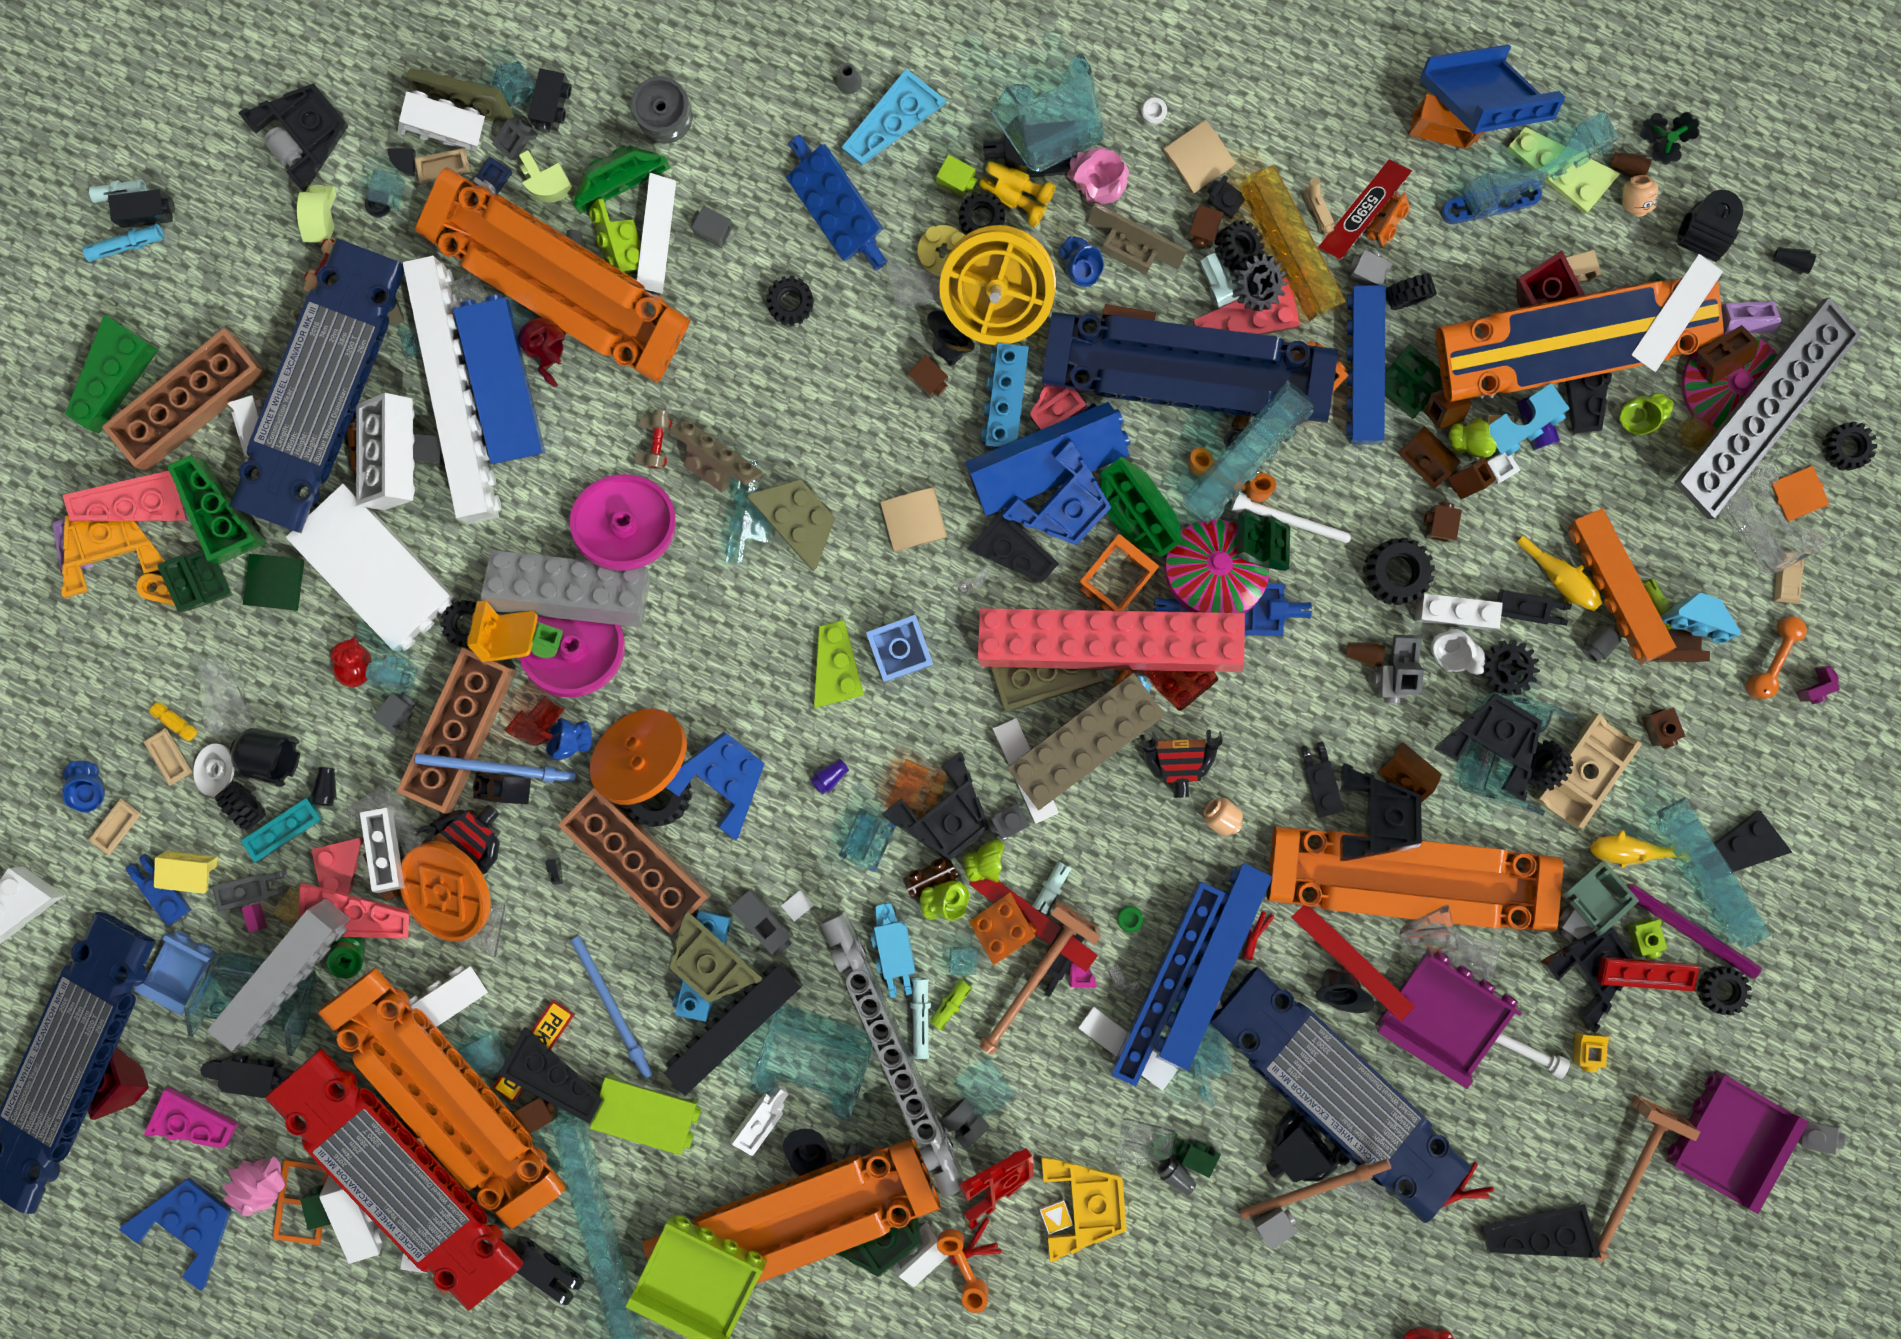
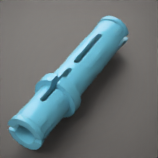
M159 224L139 230L134 228L128 230V233L85 245L82 251L86 260L92 262L126 250H139L149 243L164 240V233Z

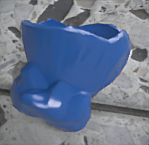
M1069 236L1059 248L1058 255L1065 262L1067 274L1073 283L1081 287H1090L1097 282L1104 269L1103 257L1098 248L1088 245L1086 240L1076 236Z
M559 718L557 723L550 728V740L546 746L547 754L554 760H563L573 756L577 751L587 752L590 750L593 738L589 723L587 721H580L574 724L566 719Z
M82 760L68 763L62 772L63 779L65 780L62 789L65 805L83 813L95 810L102 804L105 796L103 782L98 776V766L90 761Z

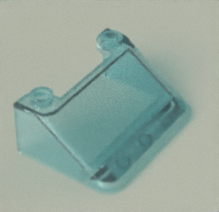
M1082 53L1073 57L1070 61L1069 68L1061 77L1063 85L1034 98L1033 91L1028 85L1014 84L1004 90L990 110L1022 160L1033 171H1044L1078 154V152H1082L1100 143L1104 138L1105 132L1091 66Z
M780 1007L774 1013L753 1072L749 1090L759 1093L769 1092L773 1089L777 1078L834 1096L832 1102L833 1113L840 1119L850 1121L871 1056L873 1044L867 1031L792 1007Z

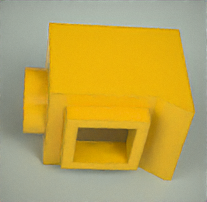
M1575 1031L1573 1063L1582 1066L1581 1070L1586 1072H1598V1068H1606L1609 1037L1601 1033L1586 1035Z

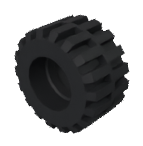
M1403 537L1391 539L1371 551V555L1367 556L1365 560L1367 565L1363 567V573H1366V577L1363 578L1364 583H1368L1370 586L1367 588L1370 593L1374 592L1376 594L1374 598L1384 600L1385 604L1401 605L1422 597L1423 593L1429 590V583L1434 580L1431 572L1435 571V565H1430V560H1433L1431 554L1426 555L1425 553L1427 548L1424 545L1419 547V542L1416 540L1408 541V538ZM1392 557L1403 558L1411 568V579L1403 587L1393 584L1387 577L1386 565Z
M689 783L679 797L672 793L669 804L662 809H653L645 801L624 805V807L630 811L629 815L633 819L636 818L638 823L642 825L646 824L649 827L671 824L684 815L685 810L688 809L689 800L692 798V794H690L691 784Z

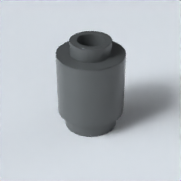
M1600 624L1584 643L1583 653L1596 663H1599L1602 659L1605 660L1622 641L1618 629L1611 624H1607V626Z

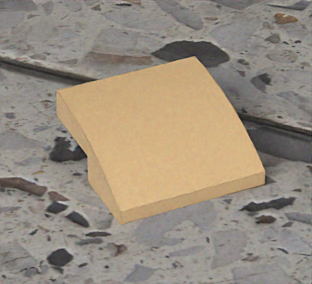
M1203 120L1162 148L1172 167L1180 173L1191 193L1197 192L1236 165L1227 148L1207 120Z
M933 487L880 502L894 552L947 538Z

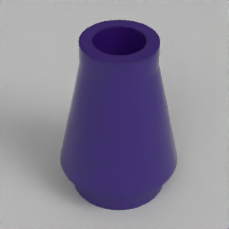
M838 759L836 762L814 772V776L810 778V781L821 795L826 792L830 793L849 769L841 759Z

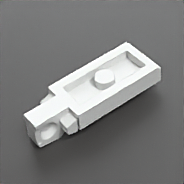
M776 1083L768 1094L765 1093L757 1101L731 1137L730 1142L733 1146L751 1156L755 1154L783 1115L782 1110L785 1106L783 1102L789 1095L783 1086Z

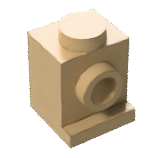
M1595 250L1566 257L1579 284L1587 280L1588 282L1593 281L1602 275Z

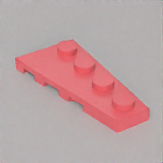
M1289 276L1282 279V281L1287 282V285L1281 287L1285 295H1278L1277 298L1280 303L1271 304V310L1253 311L1245 309V304L1234 301L1195 319L1193 325L1260 335L1299 328L1300 323L1291 278Z
M169 471L62 495L71 522L187 521L181 498Z
M305 883L300 884L299 919L307 909L327 898L351 918L345 925L348 930L342 937L408 939L409 910Z

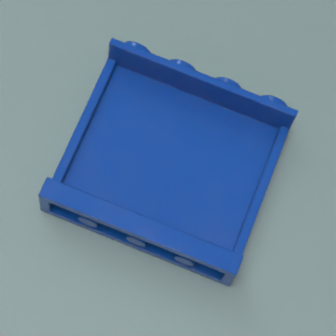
M1509 44L1428 57L1419 79L1473 134L1554 120L1565 99V96L1560 91L1540 94L1505 60L1511 49Z

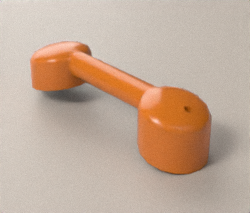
M1199 447L1194 449L1188 458V468L1194 475L1199 477L1210 475L1240 488L1254 502L1266 501L1276 488L1275 479L1267 473H1258L1250 481H1247L1215 467L1211 452L1205 448Z
M1790 616L1779 621L1777 631L1783 641L1767 673L1755 674L1746 683V691L1752 698L1767 699L1773 697L1778 692L1779 680L1777 676L1794 642L1804 639L1807 633L1806 625L1799 617Z
M946 1229L938 1236L937 1249L944 1255L954 1256L966 1281L963 1285L961 1299L964 1308L972 1313H980L987 1307L988 1286L983 1280L975 1278L963 1252V1234L959 1230Z

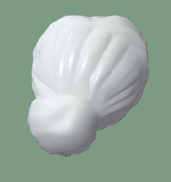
M1449 629L1447 632L1439 633L1433 638L1431 643L1432 655L1446 672L1467 670L1475 675L1484 672L1485 654L1483 649L1475 644L1468 634L1459 629Z

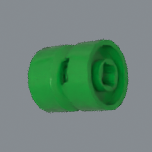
M341 937L338 941L335 940L330 946L331 950L327 958L328 970L334 976L343 979L357 975L363 964L365 954L364 941L361 937Z

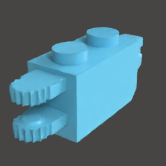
M892 903L876 905L877 925L874 926L875 932H870L873 948L878 947L880 957L875 958L878 974L883 973L884 979H887L890 998L896 997L897 990L893 978L903 976V986L906 995L912 994L909 974H914L916 970L907 924L897 920Z

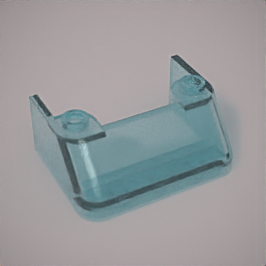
M1497 692L1489 694L1484 700L1485 702L1493 694H1499L1542 720L1540 733L1548 727L1552 716L1573 721L1576 717L1553 704ZM1471 740L1459 776L1461 789L1509 807L1544 816V810L1520 801L1501 790L1514 765Z
M223 952L216 955L184 1006L188 1036L194 1037L204 1018L217 1019L266 959L232 952ZM315 971L304 981L301 980L296 986L298 990L295 994L280 1005L282 1009L278 1015H283L281 1028L285 1032L288 1056H293L309 1025L317 986Z

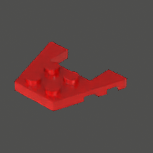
M1027 1148L1012 1153L1003 1161L960 1183V1191L966 1201H969L984 1189L986 1191V1198L964 1213L965 1223L970 1230L979 1224L976 1219L986 1212L987 1215H990L996 1210V1202L1005 1195L1009 1198L1034 1176L1033 1156Z

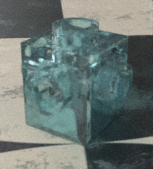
M519 61L509 64L504 63L498 66L491 83L492 86L500 89L509 107L530 102L536 85Z

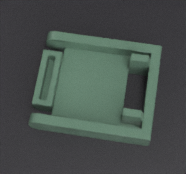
M1604 860L1596 864L1562 894L1566 899L1569 897L1573 898L1570 902L1571 906L1590 928L1598 927L1595 931L1598 937L1605 933L1639 902L1636 896ZM1601 879H1604L1619 896L1617 901L1600 882Z

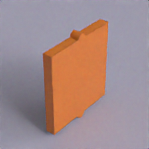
M1813 466L1770 483L1777 498L1776 504L1780 505L1787 522L1830 505L1822 488L1824 484L1820 483Z

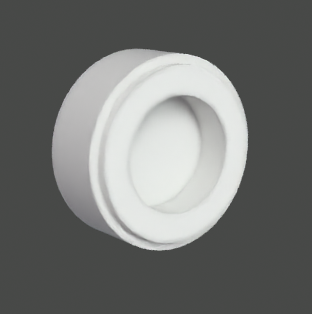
M1155 97L1147 99L1142 105V119L1150 125H1158L1164 121L1167 114L1165 102Z

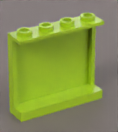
M671 1214L626 1308L689 1339H729L760 1275L763 1273L767 1260L763 1259L755 1251H747L739 1247L731 1239H722L716 1236L709 1228L698 1227L692 1224L688 1218L682 1215L676 1216Z

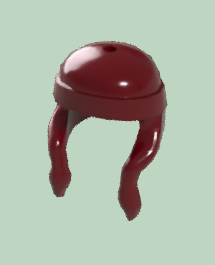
M540 317L534 318L527 322L520 330L518 335L519 344L527 356L540 359L539 374L544 377L548 384L557 387L558 384L546 370L555 363L558 365L562 364L560 360L564 349L562 341L565 340L567 333L560 329L553 321Z

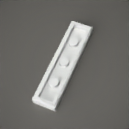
M1017 718L993 728L1009 765L1030 750ZM1018 784L1035 824L1059 813L1053 800L1038 811Z
M1094 1006L1078 1026L1081 1031L1115 1056H1117L1128 1032ZM1152 1051L1142 1076L1163 1091L1178 1069L1155 1058L1157 1053Z

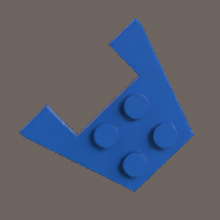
M1069 438L1053 456L1073 474L1038 512L1016 496L1002 512V517L1010 521L1014 520L1022 523L1023 526L1031 529L1036 528L1046 532L1047 535L1077 545L1111 509V505L1075 444Z
M722 732L699 749L693 757L686 762L683 761L678 773L666 788L679 797L694 775H696L731 802V805L715 826L732 839L737 840L765 763L730 735Z
M189 1178L122 1225L119 1230L138 1244L144 1239L155 1222L198 1254L182 1277L201 1291L207 1285L211 1267H213L215 1255L232 1209Z

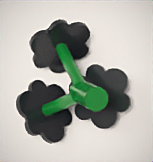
M1684 112L1680 117L1673 119L1674 127L1671 129V132H1667L1665 127L1668 124V120L1663 118L1660 113H1654L1650 119H1646L1643 122L1644 128L1640 132L1642 139L1654 143L1656 139L1663 138L1661 143L1656 142L1653 145L1654 151L1651 157L1654 161H1661L1664 165L1670 164L1671 161H1679L1682 156L1680 152L1681 145L1674 142L1678 138L1682 142H1687L1689 139H1696L1699 136L1700 131L1697 127L1700 125V121L1696 118L1693 119V115L1690 112Z

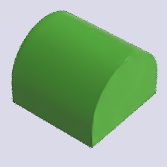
M538 622L532 640L531 652L541 658L554 657L558 651L563 630Z

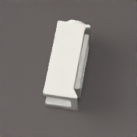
M253 395L227 403L234 410L231 413L244 456L247 458L249 457L247 455V446L263 408L261 399L255 400Z

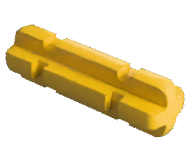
M156 702L152 705L149 713L153 717L159 718L160 722L173 732L180 733L179 736L184 740L192 741L198 733L196 728L192 725H187L185 720L173 711L167 710L168 708L162 703Z

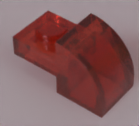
M544 696L529 714L521 710L504 730L527 745H541L553 737L548 729L557 721L564 709L556 702Z

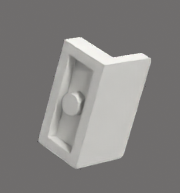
M927 1223L920 1227L922 1244L893 1267L898 1277L913 1287L949 1256L942 1254L937 1249L938 1236Z

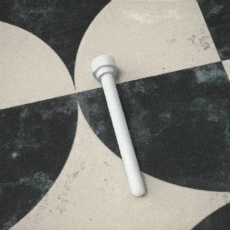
M1236 491L1230 507L1232 512L1240 513L1246 509L1249 512L1267 518L1273 516L1283 523L1344 543H1348L1351 540V535L1347 532L1252 502L1251 498L1247 497V494Z
M1502 1033L1495 1041L1545 1065L1550 1074L1557 1078H1564L1569 1069L1570 1060L1560 1055L1557 1057L1552 1055L1550 1057Z

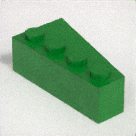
M190 455L167 465L207 561L222 564L267 544L244 512L229 507L232 496L203 459Z

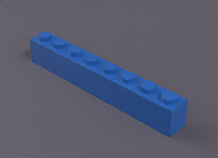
M1245 863L1240 865L1239 868H1233L1228 879L1231 882V886L1228 892L1224 891L1225 895L1220 904V911L1212 921L1209 928L1211 931L1207 940L1204 939L1199 949V959L1197 963L1193 962L1187 975L1190 978L1186 988L1182 986L1176 999L1179 1002L1175 1012H1170L1165 1026H1168V1030L1165 1036L1161 1035L1155 1045L1154 1050L1158 1051L1155 1058L1182 1071H1189L1272 876Z
M1197 881L1110 1069L1112 1076L1135 1087L1137 1086L1224 898V892Z

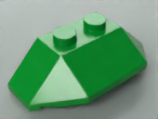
M631 145L619 147L612 152V155L604 159H595L584 169L573 204L578 213L582 214L590 210L592 204L597 199L603 198L604 202L649 180L650 173L659 175L671 169L663 155Z
M1120 457L1101 472V490L1111 505L1107 515L1125 539L1140 551L1152 553L1160 557L1183 542L1176 513L1145 471L1125 458Z

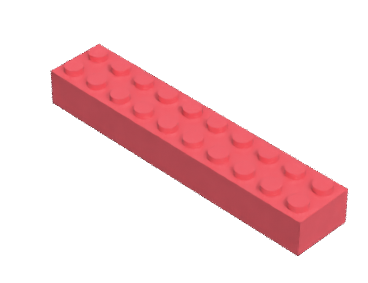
M980 608L978 661L980 667L1243 672L1245 613Z

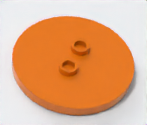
M642 709L624 716L603 734L593 751L590 761V778L594 788L608 801L620 805L640 803L655 796L673 780L682 766L687 750V738L684 728L674 716L660 709Z
M441 841L424 842L406 854L401 863L405 888L400 890L403 900L414 919L431 934L448 941H463L478 933L488 921L491 900L484 876L472 859L457 847Z

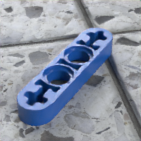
M1526 182L1454 198L1443 206L1441 216L1446 223L1458 224L1530 208L1541 199L1542 190L1538 184ZM1527 189L1529 193H1534L1531 201L1528 197L1520 198L1517 201V196L1523 195ZM1498 195H1507L1510 199V205L1507 207L1500 206L1497 202ZM1474 200H1481L1485 204L1484 212H1476L1473 209L1472 203ZM1464 202H1466V210L1459 212L1456 217H1454V214L1448 213L1452 206H1454V209H1461L1465 206Z

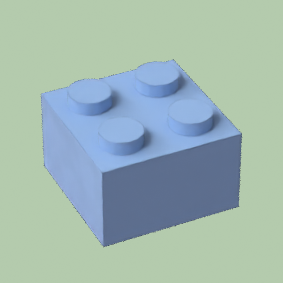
M916 615L866 632L884 683L933 666Z

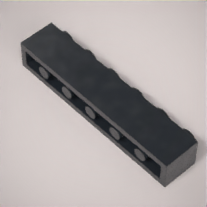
M783 962L778 966L772 963L762 973L765 978L761 982L750 984L743 991L746 995L739 1002L734 999L723 1009L726 1014L720 1020L715 1017L704 1027L707 1032L701 1038L696 1034L685 1045L688 1050L680 1056L676 1053L666 1062L669 1068L666 1069L664 1074L684 1096L696 1087L803 986Z

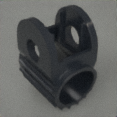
M1716 190L1707 195L1704 200L1695 204L1684 216L1678 231L1677 245L1714 262L1720 260L1734 243L1739 233L1737 228L1744 211L1740 198L1729 190Z

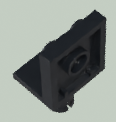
M1018 115L1005 129L1003 138L983 140L984 161L1005 159V165L1008 168L1018 169L1028 174L1030 178L1066 175L1070 170L1071 158H1077L1073 121L1024 125V115Z

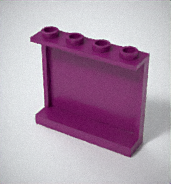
M1427 949L1399 989L1415 1008L1403 1021L1396 1018L1386 1008L1375 1026L1379 1034L1468 1089L1473 1082L1471 1074L1515 1014L1521 1016L1522 1012L1517 1005L1518 1001L1507 993L1501 995L1495 991L1496 987L1485 979L1479 981L1472 976L1473 972L1460 964L1457 967L1450 963L1451 959L1443 952L1437 950L1434 953Z
M1716 1070L1714 1074L1708 1076L1705 1081L1706 1089L1702 1096L1698 1097L1692 1105L1693 1112L1688 1121L1700 1131L1697 1140L1694 1141L1680 1134L1676 1143H1672L1668 1148L1666 1162L1759 1214L1809 1122Z

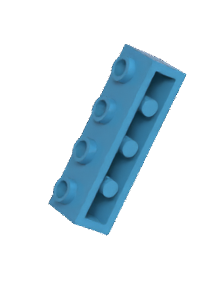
M998 343L997 350H992L990 366H995L994 376L989 375L987 391H992L991 401H985L984 416L989 417L988 427L982 426L981 442H986L985 449L987 450L997 449L1018 439L1028 346Z
M702 909L698 911V915H693L726 945L732 916ZM679 977L678 981L682 982L680 992L676 991L672 1007H676L675 1015L706 1022L709 1019L712 1002L708 1003Z

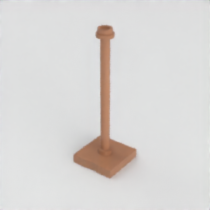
M1058 899L1050 907L1051 915L1063 923L1064 929L989 1037H982L979 1046L990 1055L994 1051L997 1052L999 1049L996 1045L1071 936L1078 933L1094 945L1101 937L1097 926Z
M1634 1095L1631 1105L1646 1119L1652 1121L1654 1128L1597 1242L1601 1258L1594 1259L1600 1262H1604L1609 1257L1606 1249L1664 1131L1668 1132L1670 1129L1694 1141L1697 1140L1700 1131L1683 1116L1637 1095Z

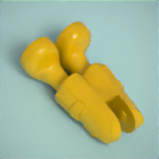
M989 161L985 170L999 180L996 182L990 178L981 177L979 186L986 192L993 193L994 197H998L1001 200V204L1003 203L1011 209L1017 206L1024 209L1028 213V225L1036 228L1047 210V204L1053 197L1056 185L1051 182L1044 184L1033 183L1030 181L1028 174L1018 169L1008 168L1002 164ZM1022 191L1032 194L1037 198V201L1024 196Z

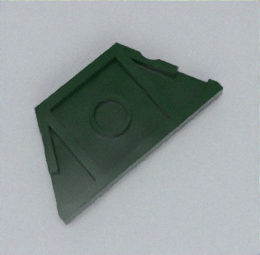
M902 1208L893 1209L897 1215H904L906 1213ZM918 1217L910 1220L902 1228L891 1227V1230L885 1235L837 1254L849 1260V1262L866 1269L875 1276L881 1277L922 1244Z

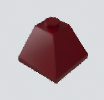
M1563 251L1556 253L1516 278L1517 303L1520 308L1585 295Z
M117 1047L88 1109L89 1117L92 1120L134 1105L149 1088L143 1067Z

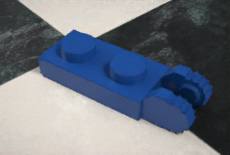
M144 853L139 857V860L145 870L151 873L145 878L139 868L132 863L126 867V870L167 927L171 926L192 909L177 890L154 887L155 863Z

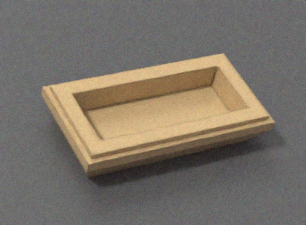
M465 147L414 158L420 184L436 181L439 173L446 167L460 175L471 173Z
M1778 550L1773 601L1800 604L1805 553Z
M167 728L143 741L169 786L193 773Z
M120 798L88 841L110 856L141 816V813Z

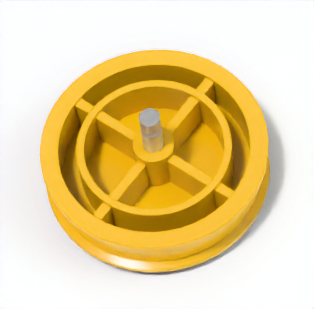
M985 226L961 238L948 254L940 277L941 303L952 324L967 337L990 345H998V343L1011 344L1033 334L1048 317L1054 301L1056 275L1049 254L1033 236L1011 226Z

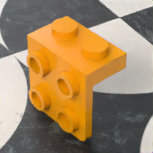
M487 600L478 601L475 612L472 615V626L467 637V645L481 662L526 657L531 653L538 615L535 611L498 615Z

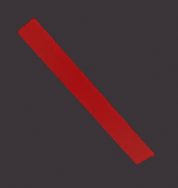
M986 878L979 881H970V886L993 903L1011 893L1028 924L1032 923L1036 927L1037 931L1034 934L1049 945L1052 944L1060 929L1059 925L1032 907V905L1000 881L994 882ZM1071 936L1060 952L1085 972H1087L1098 957L1095 952L1073 936Z
M1303 905L1291 916L1294 921L1400 1021H1403L1415 1008L1399 990L1311 907Z

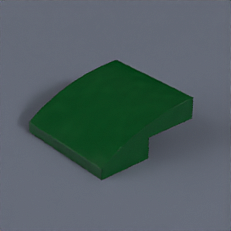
M1411 344L1403 350L1385 372V397L1412 419L1427 404L1431 394L1437 392L1442 386L1440 368Z
M1243 510L1238 513L1236 556L1262 567L1282 571L1288 570L1290 565V526L1273 516L1263 520L1248 510Z
M203 549L187 556L180 555L157 564L178 613L199 608L233 595L220 565L207 561Z
M249 554L243 605L298 611L304 559Z

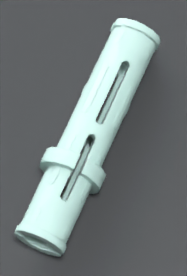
M917 977L912 978L913 1001L910 1002V1008L913 1009L912 1058L926 1059L929 1058L928 1009L931 1008V1002L928 1001L929 978Z

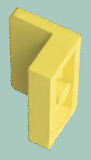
M165 851L155 857L154 887L204 894L208 891L209 872L217 867L218 856Z

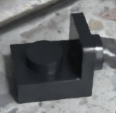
M1224 175L1220 181L1215 179L1207 190V193L1210 194L1207 203L1232 219L1247 199V196L1227 182L1228 177Z

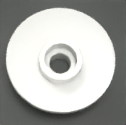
M215 743L207 745L198 754L194 764L193 776L197 788L203 794L216 796L231 783L235 769L231 762L230 750L222 744Z

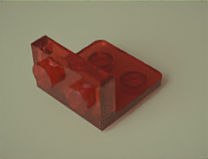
M1142 670L1155 690L1178 711L1189 706L1219 679L1214 671Z

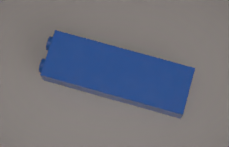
M501 294L485 297L486 302L477 304L475 300L460 302V307L453 308L491 464L546 453L509 299L502 298Z
M1106 402L964 462L985 515L988 516L1006 508L1016 496L1021 500H1026L1064 484L1073 473L1060 464L1053 455L1069 438L1075 444L1091 472L1115 462L1120 457L1126 458L1130 456L1127 449L1130 441L1125 430L1122 431L1120 424H1123L1124 421L1119 409L1114 410L1111 404Z

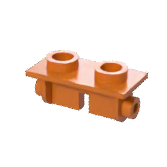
M1395 192L1379 212L1385 215V217L1376 216L1366 229V237L1371 241H1375L1376 238L1379 239L1382 248H1384L1387 241L1393 239L1400 219H1404L1408 214L1410 205L1405 192H1403L1402 196Z

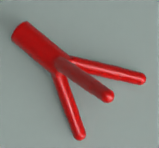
M1261 912L1253 932L1251 928L1249 930L1242 958L1247 960L1253 959L1258 937L1274 919L1273 914L1264 921L1266 912Z
M1477 1162L1472 1164L1469 1173L1442 1207L1463 1198H1489L1487 1192H1493V1186L1463 1191L1478 1166Z
M988 1218L984 1219L970 1244L963 1248L966 1259L974 1255L1002 1253L1001 1249H994L998 1247L997 1243L974 1248L989 1223ZM949 1255V1259L952 1265H956L957 1262L954 1256Z

